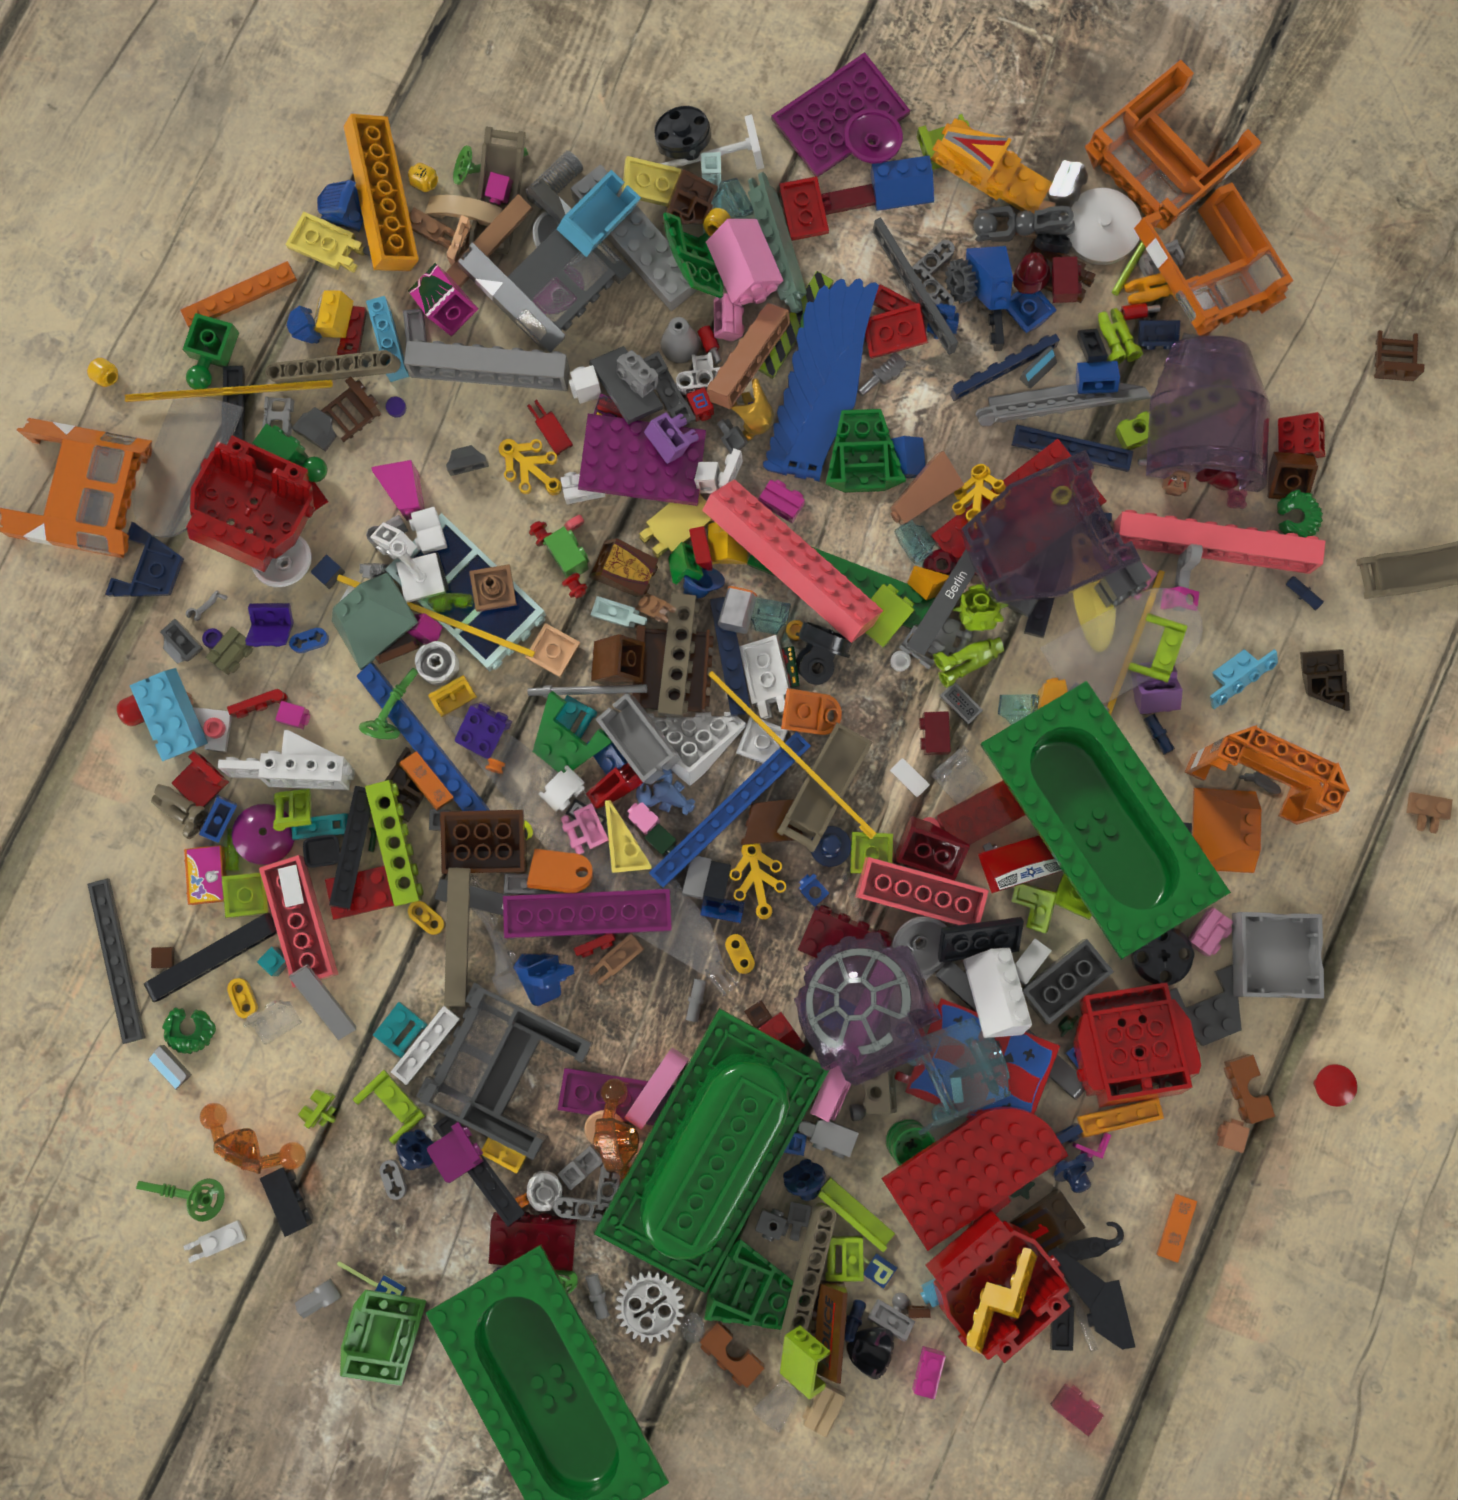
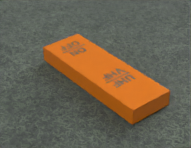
M417 751L400 762V766L436 811L454 799Z
M1175 1193L1156 1255L1177 1263L1179 1262L1197 1201Z

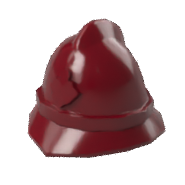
M1029 253L1018 264L1013 274V284L1020 293H1036L1041 291L1048 283L1050 268L1041 253Z
M1226 453L1210 460L1198 471L1195 479L1199 482H1207L1223 491L1235 488L1239 483L1240 472L1233 462L1234 454Z

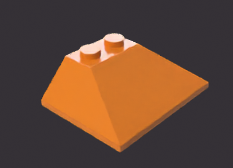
M1194 788L1192 836L1216 871L1255 872L1261 851L1262 813L1255 791Z

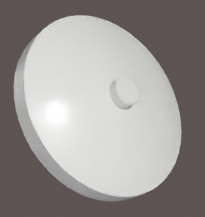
M1094 188L1081 193L1069 205L1074 214L1075 229L1067 237L1070 238L1072 243L1071 251L1082 260L1097 265L1113 264L1126 258L1136 247L1140 238L1134 228L1142 219L1137 206L1125 194L1110 188Z

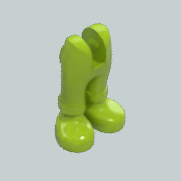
M1117 308L1111 309L1113 324H1111L1106 311L1098 313L1101 332L1108 342L1109 348L1112 350L1107 361H1117L1118 365H1120L1125 359L1128 362L1139 359L1143 355L1142 348L1133 342V335H1131L1122 313ZM1116 332L1119 334V336H1120V338H1121V342H1120V340H1119V338H1118Z

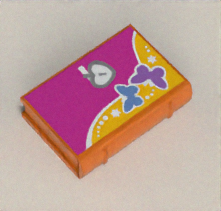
M217 845L184 849L188 905L224 902L222 876H227L225 846Z

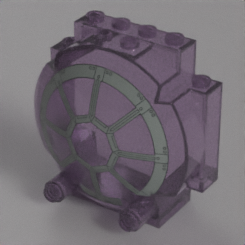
M879 932L868 933L864 936V939L848 936L841 939V943L837 945H828L822 948V952L817 953L818 958L809 961L808 965L803 967L805 971L803 978L806 985L799 989L798 997L793 998L797 1006L802 1031L814 1048L821 1068L828 1071L840 1066L845 1080L855 1086L933 1051L923 1027L942 1019L912 950L904 945L896 948L888 947L884 937Z

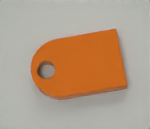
M787 688L781 729L827 735L832 732L836 723L840 724L842 711L840 704L834 697L827 694ZM830 710L834 712V719L832 721H829L827 718Z
M534 849L527 888L566 893L582 891L592 881V865L586 857L580 854ZM580 871L588 873L585 877L577 876V873Z

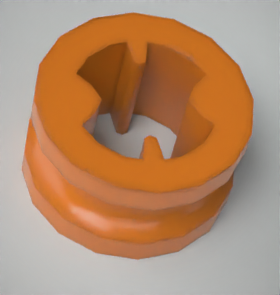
M488 758L489 764L485 766V769L497 774H503L502 768L506 764L499 760Z
M527 1192L515 1198L521 1208L529 1204Z

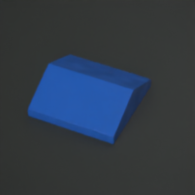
M1017 291L1011 296L1010 306L1006 311L1027 334L1042 325L1057 309L1041 291L1033 294H1024Z
M911 436L892 438L891 441H893L894 450L897 458H899L901 470L905 478H916L926 466L923 438Z

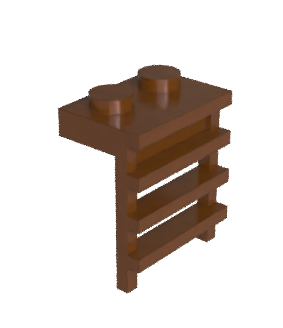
M1379 330L1375 343L1377 351L1375 352L1376 373L1374 378L1414 382L1424 373L1425 364L1417 363L1418 333L1413 334V341L1382 338L1383 331ZM1382 345L1412 347V352L1383 350ZM1382 356L1412 359V363L1382 361Z
M351 376L345 380L349 388L321 410L323 413L328 412L346 434L340 438L343 442L353 438L356 432L363 430L366 424H370L371 420L381 415L376 406L379 404L372 394L368 396L364 392L366 388L359 379L355 381ZM347 397L364 417V420L358 423L340 401ZM335 405H338L355 425L352 430L349 431L331 410Z
M406 632L381 655L376 656L375 659L378 661V664H381L421 647L418 640Z

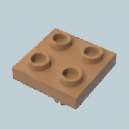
M510 564L469 571L476 612L517 605Z

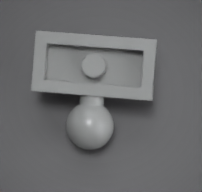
M901 1292L896 1293L892 1298L893 1308L879 1299L876 1300L867 1320L880 1328L891 1330L895 1337L905 1342L915 1324L914 1320L900 1312L908 1307V1296Z

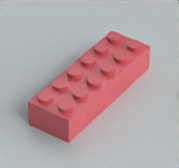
M297 855L260 867V874L289 976L306 964L310 966L320 980L339 975L304 857ZM296 865L304 903L285 907L278 869Z
M865 857L855 897L954 925H964L981 922L989 890L871 857Z

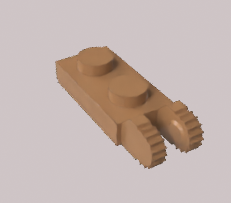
M413 207L409 213L412 231L437 245L440 244L443 247L449 248L451 242L443 238V236L446 234L453 238L455 231Z
M646 593L639 600L635 608L641 614L664 623L669 621L665 614L668 611L674 613L677 610L668 602L649 593Z
M631 933L601 958L600 962L589 971V974L591 976L595 975L603 966L607 968L609 972L597 981L600 986L611 976L617 974L645 948Z

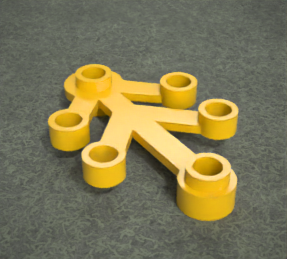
M505 439L499 445V453L505 458L506 463L505 479L508 482L516 480L514 458L520 463L521 483L519 484V489L522 494H529L532 490L529 483L528 471H530L545 484L546 490L550 495H558L562 490L561 482L557 478H550L535 466V464H556L558 460L556 453L550 451L546 455L524 457L520 452H540L543 448L541 441L534 439L531 443L517 444L512 439ZM535 443L540 444L537 449L533 448V445ZM512 446V449L510 451H506L505 447ZM554 456L555 459L553 461H549L548 457ZM511 472L514 474V476L512 478H508L507 474ZM556 483L557 486L555 488H551L550 484ZM523 485L529 486L527 490H522Z
M985 464L974 466L971 470V478L962 487L954 491L956 499L960 500L952 505L956 515L963 514L966 510L965 506L973 500V508L966 513L969 524L973 526H979L983 523L984 516L981 511L982 497L990 500L994 508H1000L1004 504L1002 495L995 494L1002 493L1006 489L1004 481L991 476V471ZM984 481L992 485L995 493L984 487ZM973 485H975V488H973V489L967 494V490H969Z
M760 844L743 845L741 849L743 857L736 868L730 871L729 875L733 881L740 880L742 877L741 872L749 861L751 871L740 888L735 890L734 898L737 901H743L746 897V892L754 882L759 904L756 908V915L758 918L766 920L772 915V907L766 902L762 880L774 887V890L778 893H783L786 890V883L775 879L761 870L758 860L769 866L770 870L774 873L781 871L782 864L780 861L773 860L763 854ZM754 847L756 852L749 854L748 848ZM778 863L780 868L773 870L772 864ZM734 871H738L740 874L737 879L732 877ZM782 883L784 889L781 891L777 890L776 885ZM738 891H742L744 893V897L738 899L736 897V893ZM762 907H766L768 909V913L766 915H762L760 913V909Z

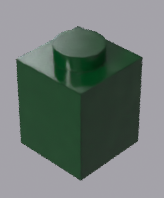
M659 823L644 837L662 856L668 855L676 847L675 843L677 840Z

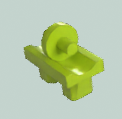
M319 1089L315 1090L310 1099L318 1104L315 1110H312L306 1105L298 1114L305 1122L304 1126L308 1129L310 1127L313 1128L321 1117L323 1118L319 1124L323 1127L327 1121L334 1123L336 1118L332 1114L336 1108L330 1106L328 1111L326 1109L336 1096Z

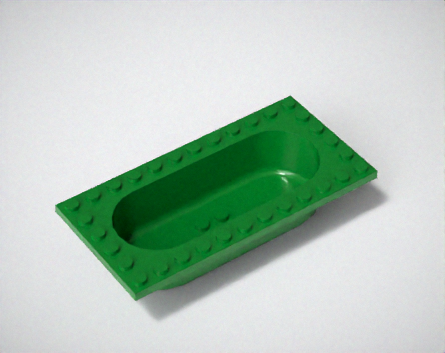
M1087 681L980 744L1121 960L1231 893Z
M719 1008L596 1227L594 1235L706 1294L830 1069Z
M542 1244L426 1312L431 1325L524 1500H642L669 1484L667 1475L546 1255Z

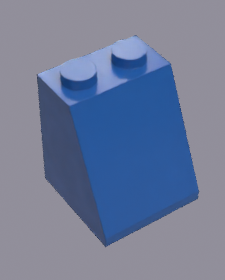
M1006 246L967 248L965 260H968V265H972V272H976L975 277L978 281L975 283V286L978 288L974 291L976 296L989 310L1009 309L1013 274Z

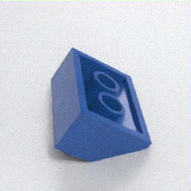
M930 155L872 164L870 177L876 200V211L934 203L933 170Z

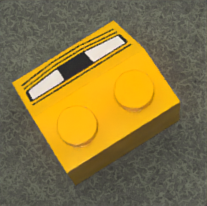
M324 290L318 299L314 317L316 326L313 329L321 333L322 337L346 338L354 301L342 291Z

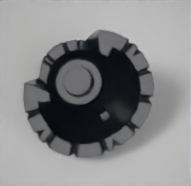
M871 1327L862 1329L856 1333L854 1341L848 1342L846 1346L851 1362L871 1379L881 1378V1375H884L887 1370L886 1367L891 1362L894 1336L891 1333L892 1331L886 1328Z

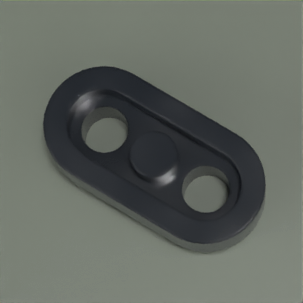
M1044 232L1038 234L1034 241V245L1037 248L1048 252L1067 254L1072 247L1070 238L1065 235L1052 236Z

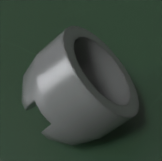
M851 1104L849 1106L852 1121H859L865 1117L866 1110L864 1106L860 1104Z

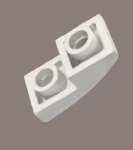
M1037 939L1032 941L1015 964L1019 981L1024 986L1027 985L1052 951Z

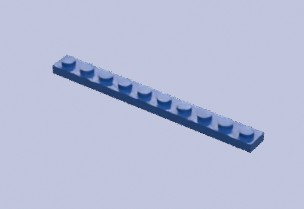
M369 663L357 675V678L383 709L390 697V692L393 691V687L374 663ZM403 699L397 700L388 717L452 794L454 801L462 811L490 810Z
M795 732L785 742L799 757L811 747L798 732ZM780 747L659 862L649 874L664 888L796 761Z

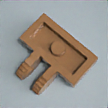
M1411 792L1408 797L1406 813L1418 815V831H1424L1427 822L1426 817H1431L1429 830L1430 833L1436 834L1439 828V819L1450 820L1453 799Z

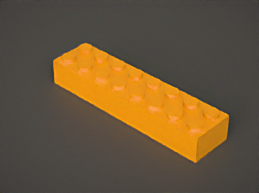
M350 114L343 127L374 270L411 271L419 259L388 116Z

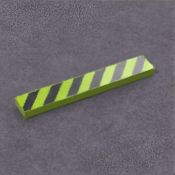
M816 271L806 287V295L801 299L803 310L798 313L791 312L789 314L791 324L758 371L772 379L775 377L797 342L796 337L806 304L814 302L818 290L824 285L830 289L834 280Z

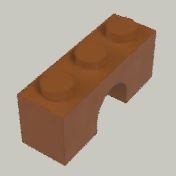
M1247 1054L1225 1061L1226 1067H1224V1072L1227 1079L1231 1080L1233 1086L1231 1092L1234 1099L1238 1100L1240 1106L1238 1112L1241 1119L1245 1120V1123L1253 1124L1275 1117L1267 1095L1253 1097L1249 1093V1081L1261 1075L1254 1055Z
M716 1320L700 1338V1343L702 1344L700 1347L707 1355L710 1356L712 1354L717 1359L716 1363L724 1371L728 1369L733 1374L732 1379L739 1386L743 1384L748 1388L765 1369L764 1363L749 1349L741 1357L731 1356L727 1352L726 1347L733 1339V1333L720 1321Z

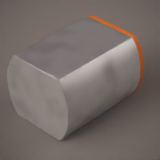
M729 586L718 626L724 630L746 634L755 607L757 594L752 590Z

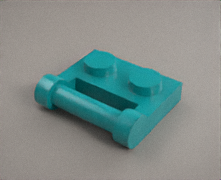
M567 695L564 699L567 703L556 720L571 730L581 712H585L584 719L574 733L581 739L592 719L598 715V712Z
M398 1002L373 1036L402 1058L408 1046L428 1024L404 1004ZM413 1021L415 1023L414 1027L400 1045H396L394 1042L408 1024Z

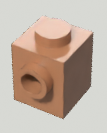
M1239 1120L1223 1121V1124L1218 1128L1217 1135L1219 1140L1217 1145L1244 1153L1250 1128L1244 1127V1122Z

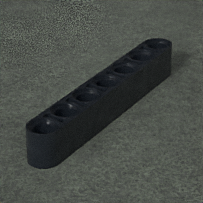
M266 913L146 981L144 986L152 1002L155 1003L166 998L277 934L273 917L270 913Z

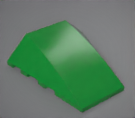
M667 212L663 213L664 228L670 249L690 287L722 298L723 281L706 244V241L711 236L706 232L700 237L683 232L680 217Z
M881 409L841 410L826 485L844 493L880 492L906 482Z
M739 1239L731 1247L709 1289L704 1319L781 1330L794 1281L743 1240ZM804 1295L800 1297L799 1303L802 1302Z

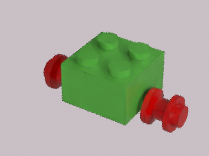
M537 521L530 526L529 534L530 536H536L538 539L536 545L538 547L547 546L550 554L566 577L562 582L563 587L570 588L569 596L571 598L575 597L578 599L586 593L587 585L581 584L579 578L582 573L589 570L587 563L590 561L582 546L577 547L579 544L576 541L575 535L571 530L567 531L564 526L554 533H548L545 529L547 527L546 522Z

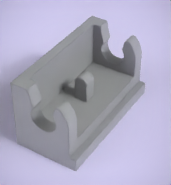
M1176 239L1165 244V247L1176 265L1181 267L1183 265L1182 259L1185 256ZM1149 253L1141 256L1138 265L1144 277L1160 272Z

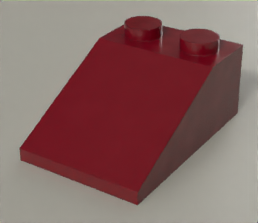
M911 816L897 847L896 861L955 881L968 853L970 844L931 822Z

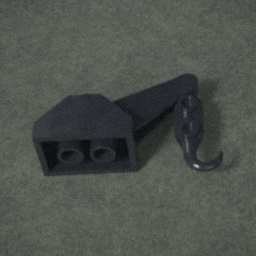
M1107 1222V1226H1112L1117 1230L1116 1238L1108 1240L1091 1237L1071 1241L1064 1249L1055 1247L1049 1250L1048 1256L1053 1255L1061 1264L1058 1268L1064 1274V1278L1089 1308L1090 1313L1086 1314L1089 1327H1093L1095 1332L1122 1350L1135 1348L1119 1280L1104 1282L1078 1262L1079 1260L1099 1257L1109 1249L1119 1246L1124 1239L1122 1227L1116 1222Z

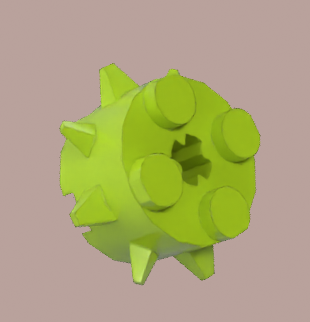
M977 584L968 587V590L962 593L959 598L961 601L960 606L953 608V611L959 612V618L964 624L965 629L968 631L992 630L997 626V622L1004 621L1000 610L1007 607L1008 604L1001 603L1002 598L997 590L988 589V585Z

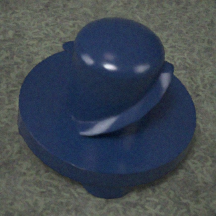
M828 826L815 851L811 852V854L822 866H838L845 862L850 855V838L841 828Z
M417 1129L406 1132L398 1139L396 1151L400 1157L398 1160L403 1168L407 1170L424 1169L434 1163L427 1152L428 1146L434 1142L426 1136L424 1131Z
M1087 1153L1078 1155L1072 1161L1064 1160L1055 1165L1057 1168L1053 1173L1055 1180L1058 1182H1069L1074 1193L1085 1192L1091 1187L1087 1172L1094 1167V1162L1091 1157H1088Z
M804 1159L800 1164L795 1165L783 1174L784 1185L789 1193L800 1196L805 1201H811L818 1196L817 1194L825 1183L826 1174L821 1165L812 1162L810 1159Z

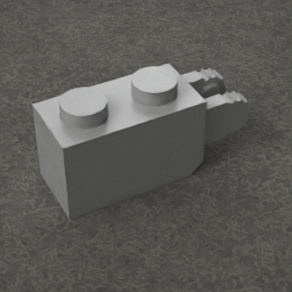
M821 1118L816 1121V1124L803 1120L798 1126V1130L801 1133L810 1137V1142L813 1143L812 1147L822 1151L825 1148L833 1151L832 1155L842 1159L845 1156H851L859 1134L855 1130L832 1121L826 1122Z

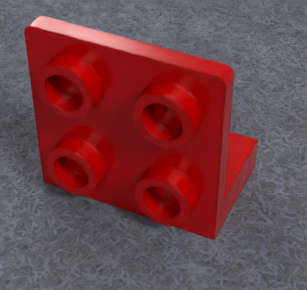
M1315 412L1279 418V452L1313 453L1316 458L1325 457V424L1321 414Z
M193 751L188 756L192 762L172 781V785L189 801L191 800L196 803V806L205 807L229 781L202 754Z

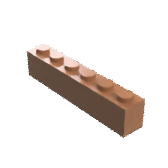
M767 303L764 309L759 312L757 319L749 326L745 336L739 340L735 350L729 354L728 360L719 368L716 377L708 384L707 392L710 402L728 409L733 407L791 324L787 309Z

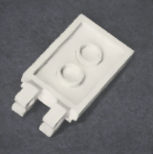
M774 635L739 646L751 702L758 707L760 717L765 720L773 717L769 704L777 702L779 712L782 713L784 711L787 688H791L779 636Z

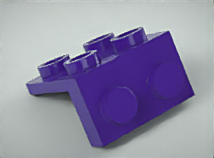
M250 603L248 611L251 627L245 640L246 645L254 647H280L286 645L294 624L290 603Z
M480 702L470 705L455 737V742L488 759L492 757L503 732L510 728L513 721L509 720L506 714L502 712L496 713L490 710L491 707Z

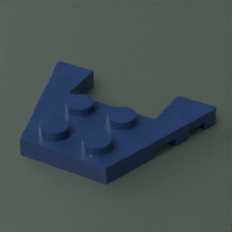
M131 522L127 533L129 535L128 540L145 545L132 582L127 583L111 578L105 595L109 597L171 596L184 558L139 525Z

